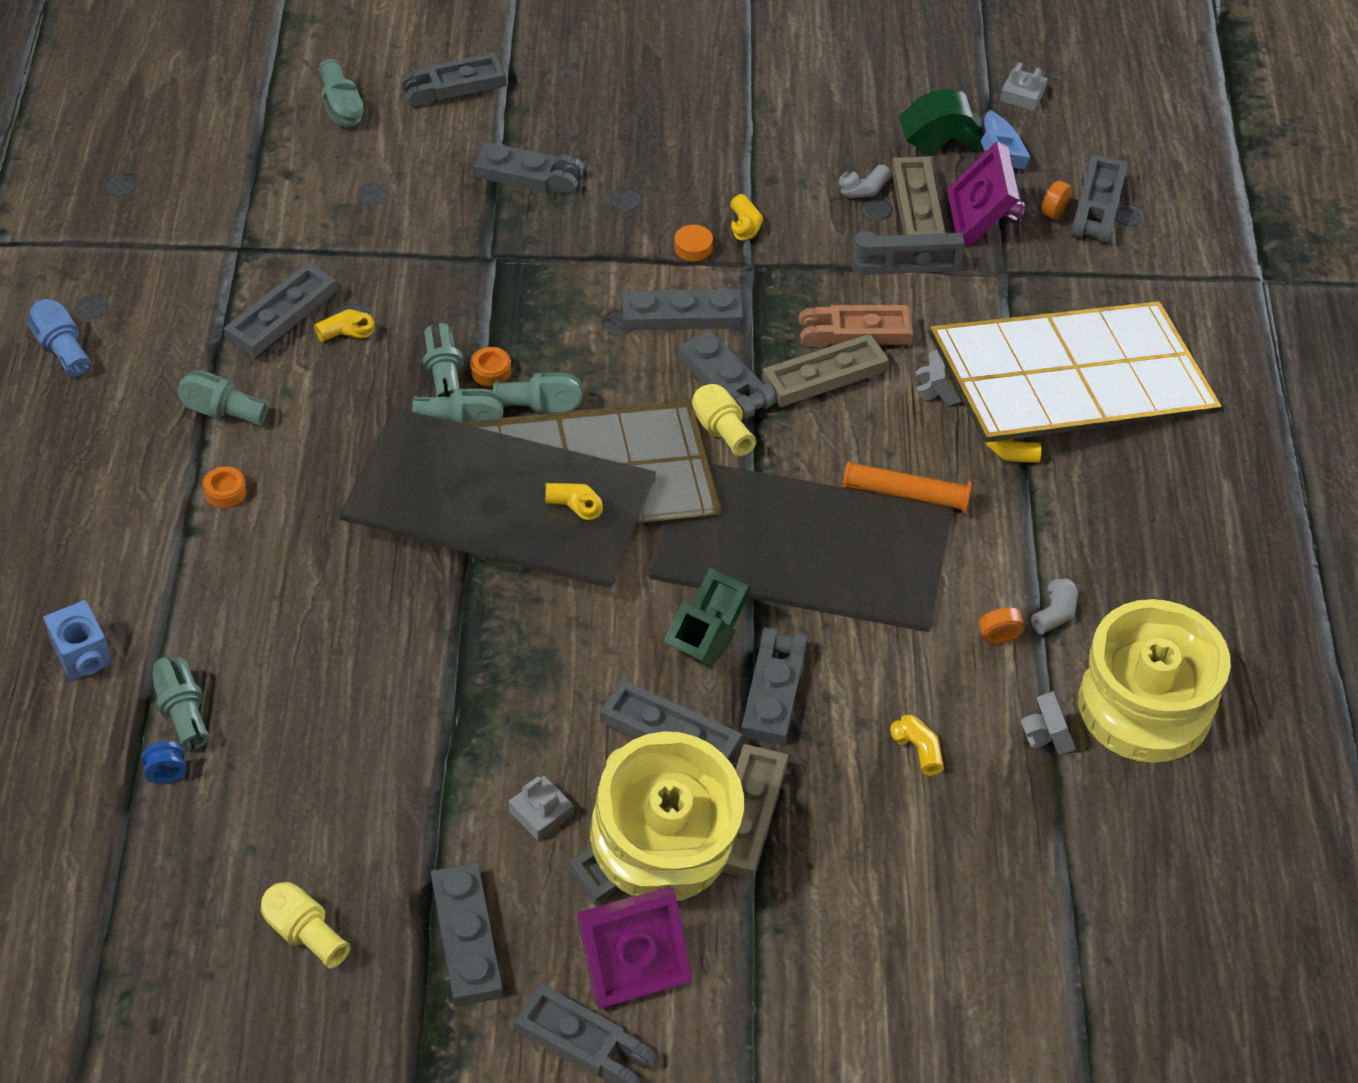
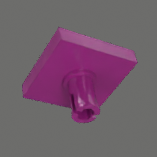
M998 141L947 188L955 233H962L964 245L970 247L1001 217L1013 224L1017 222V217H1022L1025 211V203L1019 199L1009 148Z
M671 886L576 913L593 999L599 1009L692 981L677 897Z

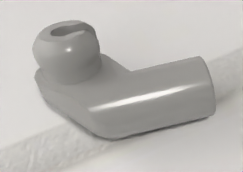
M881 164L864 179H859L856 172H846L839 178V185L842 187L841 193L849 199L873 197L891 179L892 173L887 166Z
M1057 578L1048 585L1047 590L1052 591V594L1049 595L1051 606L1031 616L1032 626L1037 633L1042 635L1070 621L1075 616L1078 590L1070 579Z

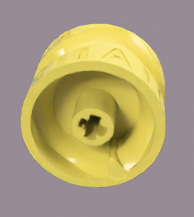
M1156 599L1137 600L1112 610L1103 618L1096 629L1089 653V668L1084 672L1078 693V707L1087 729L1097 741L1109 750L1136 761L1151 763L1168 762L1191 753L1207 736L1218 708L1222 690L1228 680L1231 668L1230 653L1219 630L1197 611L1171 601Z
M663 731L646 734L630 741L620 748L609 760L602 773L598 787L596 804L590 825V841L593 854L600 869L611 882L632 896L671 886L676 893L677 901L699 894L716 880L729 858L744 813V793L741 781L733 765L724 754L710 743L696 736L681 732Z

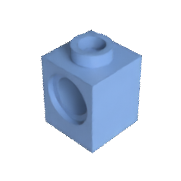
M86 600L43 616L51 644L70 681L82 676L92 675L100 669L113 664L106 638Z

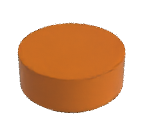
M1061 180L1055 181L1043 200L1042 214L1053 220L1059 219L1069 204L1073 186Z
M687 225L681 227L675 233L674 250L680 258L687 261H701L712 253L713 236L707 228L700 225Z
M482 348L471 357L472 378L481 385L493 386L494 382L502 383L507 381L511 375L510 356L500 348Z
M223 466L215 468L208 472L203 479L202 485L205 499L214 507L230 508L236 506L246 496L245 477L240 470L234 467Z
M1011 607L993 610L981 617L978 622L982 639L990 644L1012 641L1019 637L1025 629L1020 610Z

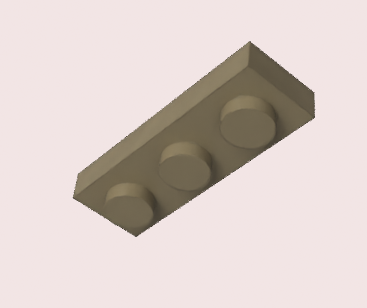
M930 157L893 158L891 170L903 234L945 233Z
M866 334L764 368L762 381L769 383L774 388L778 397L777 404L779 407H783L888 371L889 359L873 336Z
M743 744L735 771L741 781L744 793V813L729 858L721 873L754 880L786 771L788 754Z

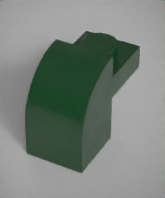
M941 89L929 92L914 101L899 115L905 140L930 156H933L951 138L956 139L976 152L983 149L981 140L985 134L984 121L978 113L970 109L966 94L961 91Z
M709 568L692 605L682 602L663 642L708 665L715 663L724 653L736 633L733 627L752 588L747 584Z

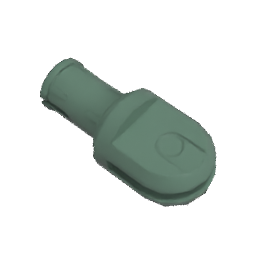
M324 60L320 63L318 72L325 85L321 97L327 113L335 124L342 127H353L359 123L364 113V105L356 85L344 77L338 60Z
M439 323L442 347H439L433 325L428 326L424 331L427 353L423 357V366L426 373L434 377L436 397H448V391L449 393H454V389H460L457 372L464 366L463 354L455 348L449 325Z
M194 370L186 374L178 385V396L186 407L217 419L228 414L260 426L268 412L269 402L267 400L236 390L233 381L205 371Z
M564 372L535 373L529 382H494L495 384H493V391L500 396L504 407L530 406L531 410H534L536 414L571 412L580 405L584 394L581 381L573 374Z
M454 389V393H450V397L413 396V423L450 422L451 426L455 428L496 425L502 419L504 406L500 396L488 389Z
M172 656L169 660L166 657L160 658L154 664L152 673L155 691L158 696L157 706L159 712L164 716L172 718L180 739V745L184 750L191 749L189 740H192L194 749H197L210 740L209 733L206 731L198 709L203 701L201 688L195 684L185 659L179 656Z

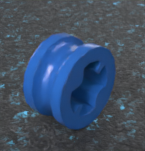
M163 741L154 743L143 750L142 761L143 765H145L143 769L145 779L154 784H169L185 776L187 769L183 760L185 757L183 747L175 742Z

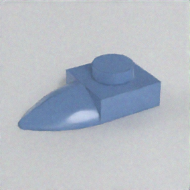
M989 110L984 118L985 134L981 140L985 152L998 141L1009 148L1012 167L1025 169L1030 155L1019 135L1006 120Z

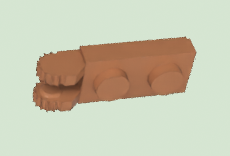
M831 305V307L806 308L799 315L800 325L804 328L800 333L801 343H803V346H807V348H825L831 343L836 345L866 334H871L878 345L912 344L913 330L910 306Z

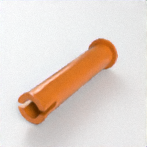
M850 461L846 464L843 478V488L849 487L961 509L962 514L965 515L973 483L968 481L967 485L854 464Z

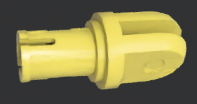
M717 384L704 385L695 391L692 398L693 411L707 432L714 437H722L736 456H744L750 453L756 445V438L741 422L743 411L730 393Z
M290 882L275 883L266 890L261 899V913L266 922L284 940L293 946L304 944L328 968H334L345 960L350 951V944L339 937L324 922L325 910L317 901L312 899L303 889Z

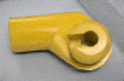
M739 194L730 203L731 208L739 217L737 223L732 221L731 229L737 239L747 241L756 236L763 222V217L746 195Z
M351 309L342 311L314 324L315 333L321 342L338 335L358 339L367 338L373 333L375 328L374 319L370 314Z
M1008 434L992 437L984 435L986 446L1005 461L1040 462V442L1014 441Z
M546 483L545 504L567 505L580 518L586 520H593L602 513V500L588 485Z
M903 715L901 720L891 724V735L898 744L904 745L911 741L917 747L921 772L924 775L934 776L944 770L938 736L914 715Z

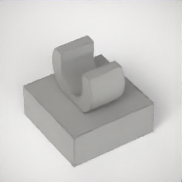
M1018 62L1002 88L1000 101L1034 111L1046 89L1047 78L1042 77V71L1039 68H1036L1033 74L1022 71L1023 63Z
M942 349L929 352V366H924L916 371V376L922 383V385L916 387L917 392L923 400H931L939 395L947 406L962 402V393L957 378Z
M1054 691L1036 697L1042 714H1032L1021 719L1031 748L1042 747L1053 740L1059 756L1076 750Z
M545 776L534 778L522 787V792L508 801L509 812L537 841H540L574 816V805Z

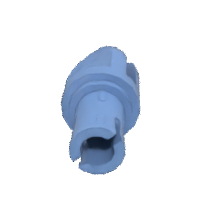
M43 299L35 302L30 309L27 321L43 350L55 353L67 375L75 377L85 373L89 369L88 365H91V362L77 343L79 330L67 310L54 300Z

